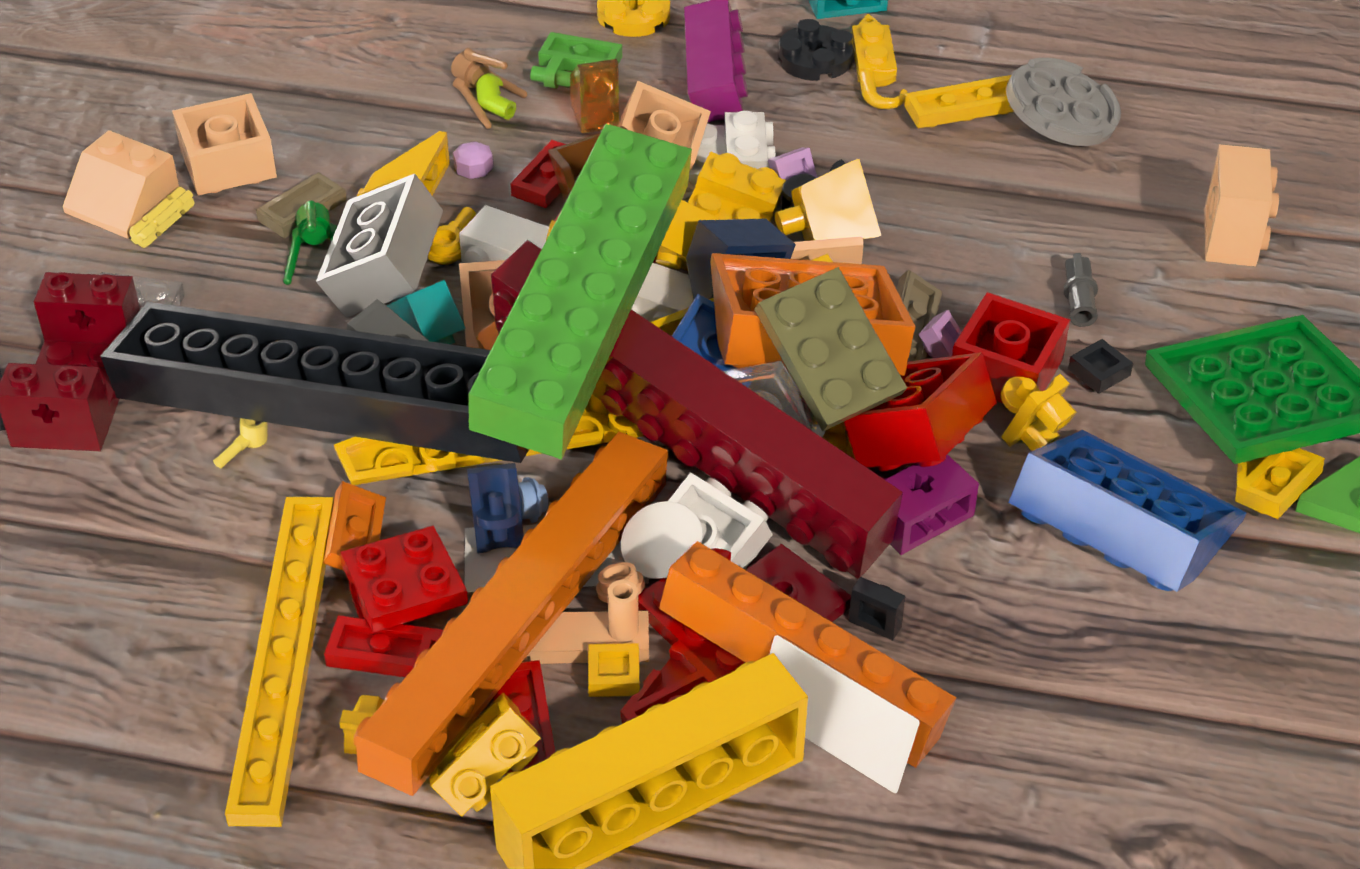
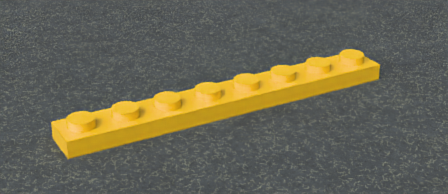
M286 497L225 810L228 826L282 827L326 564H323L334 501L333 497Z

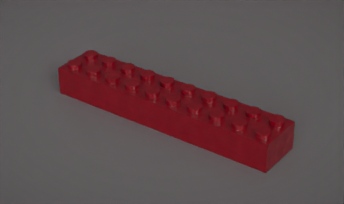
M529 240L525 241L491 273L495 325L499 333L542 250ZM631 309L592 395L601 400L609 412L616 416L622 415L637 425L645 437L652 441L658 440L673 450L681 462L691 467L696 466L711 478L720 482L730 492L735 493L745 501H750L766 513L768 518L784 527L796 542L802 545L808 544L823 554L832 567L841 572L847 571L857 579L862 577L893 541L903 492Z

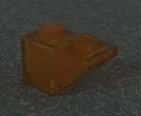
M617 59L577 65L570 74L571 107L581 133L601 131L606 123L618 127L619 70Z

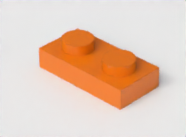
M341 482L334 495L323 564L343 570L340 556L341 551L380 541L386 497L347 482Z

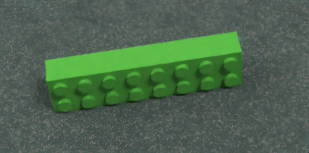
M607 123L605 124L469 392V430L562 460L686 192L692 149Z

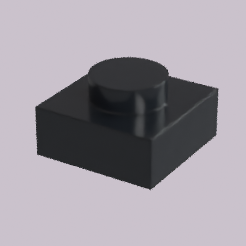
M1103 339L1070 356L1068 365L1069 371L1098 394L1130 377L1133 368L1132 361Z
M860 577L851 592L849 622L893 641L902 628L906 595L896 592L886 585L877 584Z

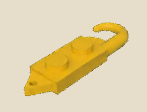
M866 14L858 25H852L851 32L858 82H860L862 97L867 104L878 109L897 108L905 102V93H908L906 89H902L900 95L894 98L880 96L876 90V87L887 86L896 81L897 65L889 25H882L870 14Z

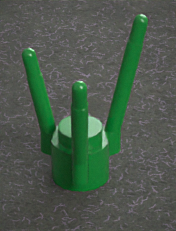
M312 200L302 205L296 214L297 228L292 230V243L283 279L286 285L292 282L301 243L305 241L310 245H318L327 238L332 241L337 229V225L330 223L328 209L324 205Z

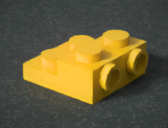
M710 152L698 175L695 188L688 203L722 220L767 219L771 222L780 202L783 184L786 180L778 177L777 173L771 168L762 167L756 169L742 164L731 153L718 155Z
M502 693L470 725L429 776L430 785L461 817L471 807L478 812L491 801V785L495 784L510 768L513 771H520L533 759L538 752V748L534 744L540 739L537 730L521 715L518 707Z

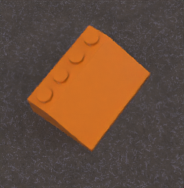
M711 254L710 263L717 341L725 364H731L739 369H753L755 366L776 367L779 370L789 372L754 309L759 302L839 267L900 375L905 376L916 326L885 266Z

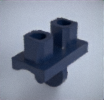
M499 462L467 469L477 553H486L493 549L506 547L518 548L524 537L516 464H503Z

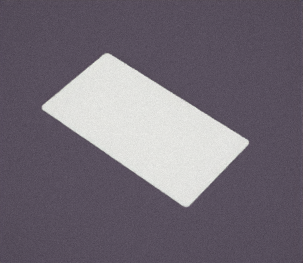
M775 635L770 654L774 653L808 696L805 738L893 793H897L920 724L919 720L782 637Z

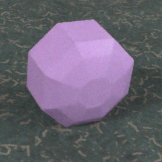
M479 142L464 143L453 152L454 166L458 175L474 179L486 176L493 169V156L488 145Z

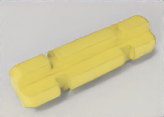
M182 187L173 190L167 198L163 199L142 218L143 220H139L130 228L131 241L142 248L151 245L158 238L157 236H161L194 206L195 202L192 198V192L190 190L186 191Z

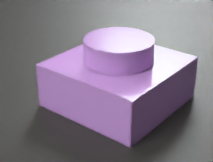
M802 147L768 160L769 167L777 173L778 177L786 181L793 176L804 173L817 178L810 148Z
M946 310L934 316L918 335L923 341L927 354L932 358L952 356L953 345L962 330L949 310Z

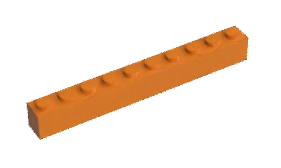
M618 431L606 446H601L597 450L592 463L583 473L579 472L575 475L569 489L560 500H554L550 504L545 517L535 528L527 530L521 545L510 557H504L501 560L495 575L484 587H478L475 590L469 605L457 618L454 617L448 621L442 636L430 650L426 649L421 652L411 672L401 683L397 682L390 688L384 703L372 717L364 718L359 724L354 736L358 772L410 796H414L618 545L628 521L639 510L650 505L666 486L667 449Z

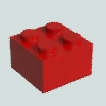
M987 292L953 345L952 356L982 352L995 398L998 402L1003 403L1001 399L1002 388L1013 377L1030 378L1037 384L1040 391H1044L1064 358L1070 319Z

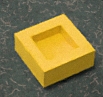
M639 643L588 644L589 697L632 696L640 691Z

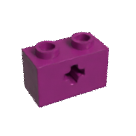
M948 454L946 459L937 465L920 467L918 463H913L905 470L889 478H883L903 492L894 538L890 543L900 555L964 522L975 514L979 483Z

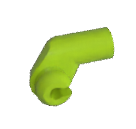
M491 73L482 75L476 83L478 104L482 109L506 120L511 119L516 112V103L500 96L499 86H503L502 80Z

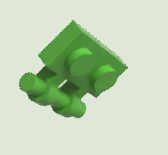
M550 32L538 53L540 66L532 67L530 79L531 81L542 82L545 87L557 89L559 86L576 88L577 93L590 95L592 91L605 93L608 85L607 78H612L623 57L622 44Z

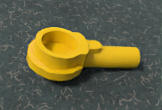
M464 207L454 221L437 228L428 254L429 260L440 265H449L461 258L459 233L476 216V212L472 208Z

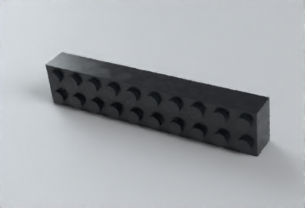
M147 302L100 356L113 391H115L116 398L516 463H521L529 451L527 448L469 430V392L491 350Z

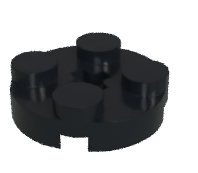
M803 19L798 22L797 28L787 31L780 38L778 43V60H782V68L788 74L800 79L818 81L820 80V74L832 73V78H836L846 73L852 65L853 37L846 30H838L833 27L820 25L814 19Z

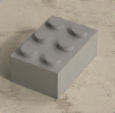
M416 174L352 198L346 203L316 280L317 284L346 318L362 312L376 299L385 304L412 294L418 288V283L428 259L443 209Z

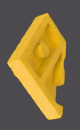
M1298 448L1248 462L1237 463L1235 502L1252 508L1261 514L1279 519L1322 474L1325 458Z

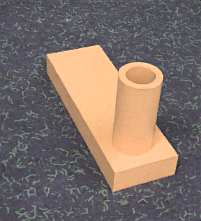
M629 580L613 582L608 588V611L562 612L522 662L540 660V664L588 663V644L639 643V662H649L648 611H638L637 586Z

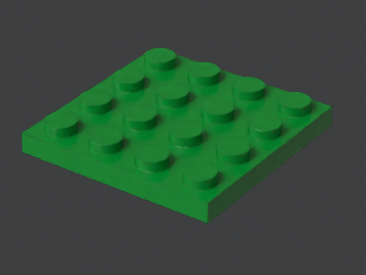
M1304 315L1146 351L1145 366L1234 464L1360 433V369Z

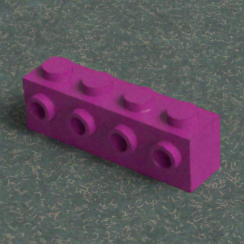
M710 0L684 7L687 85L690 101L692 104L711 111L708 122L725 120V112L743 111L742 98L748 97L744 78L746 66L742 55L745 52L741 35L743 26L739 10H732L729 0Z

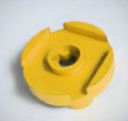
M597 0L598 22L604 28L605 23L612 26L613 33L620 36H647L655 33V26L660 25L662 22L663 27L668 24L670 20V0Z

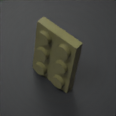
M839 267L759 302L755 307V312L822 432L902 395L907 389Z

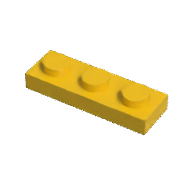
M1011 75L905 93L904 107L918 129L958 121H970L975 118L997 114H1008L1009 112H1014L1006 95V87Z

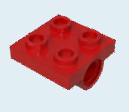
M434 525L340 552L341 565L349 581L357 616L361 619H367L372 632L468 604L467 589Z

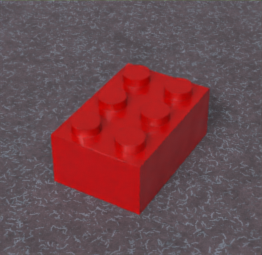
M983 353L908 361L905 376L900 375L907 386L902 395L846 420L844 424L855 459L865 467H877L880 471H888L909 463H918L920 467H930L943 462L946 459V455L957 444L965 440V435L975 425L981 423L983 417L997 403Z

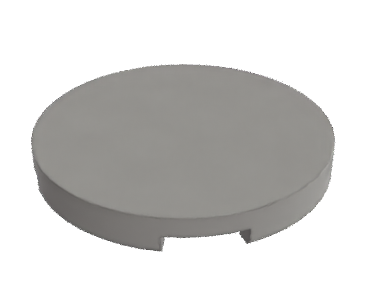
M1056 58L1030 59L1028 64L1013 71L1007 83V99L1016 115L1036 132L1061 143L1076 146L1100 144L1111 137L1121 118L1120 104L1108 85L1103 84L1100 86L1094 80L1081 73L1083 67Z

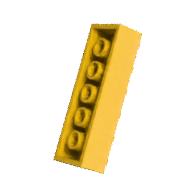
M772 653L757 661L746 662L734 672L715 681L701 683L689 693L666 704L654 705L645 711L644 714L619 726L607 727L597 736L572 748L558 750L548 759L523 771L509 773L500 782L490 786L496 850L508 869H585L802 762L804 757L808 696L776 655Z

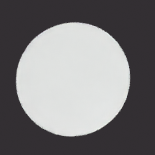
M665 501L650 504L639 510L626 524L621 538L623 558L625 562L633 564L636 571H639L644 577L654 579L667 578L670 566L697 541L702 543L703 531L701 523L691 509L680 503Z

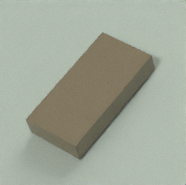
M318 172L256 209L257 219L260 223L285 239L292 234L293 229L297 228L296 214L302 205L312 200L324 205L328 211H331L347 201L346 190Z

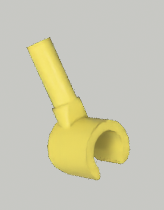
M240 418V435L213 460L214 464L222 469L246 447L257 448L264 445L268 437V422H262L256 426L255 420Z

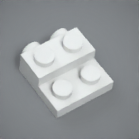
M740 111L725 112V125L707 124L695 163L689 172V181L696 185L698 175L710 152L718 155L731 153L739 159L740 163L756 169L762 167L770 168L768 160L775 157L773 122H765L764 112Z
M690 473L668 500L669 502L680 503L695 513L702 526L703 545L710 549L719 548L730 551L731 562L745 570L772 536L766 522L768 516L762 509L750 501H745L742 505L732 499L730 491L713 478H708L705 482Z

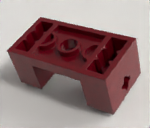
M45 272L33 301L44 338L35 364L8 363L0 381V413L11 447L101 452L120 399L116 398L115 391H113L100 356L140 311L133 276Z

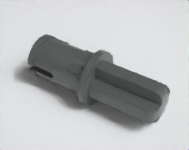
M1074 253L1073 258L1067 259L1065 262L1067 282L1064 284L1063 291L1065 297L1069 300L1070 321L1076 326L1086 327L1094 324L1098 318L1095 306L1098 285L1092 278L1090 259L1082 257L1081 253Z

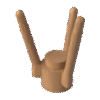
M466 48L452 62L451 72L456 77L453 81V86L461 91L484 127L490 129L492 124L469 87L476 88L478 79L484 74L491 73L502 80L503 86L501 87L522 98L527 97V92L489 69V66L506 69L508 67L506 62Z

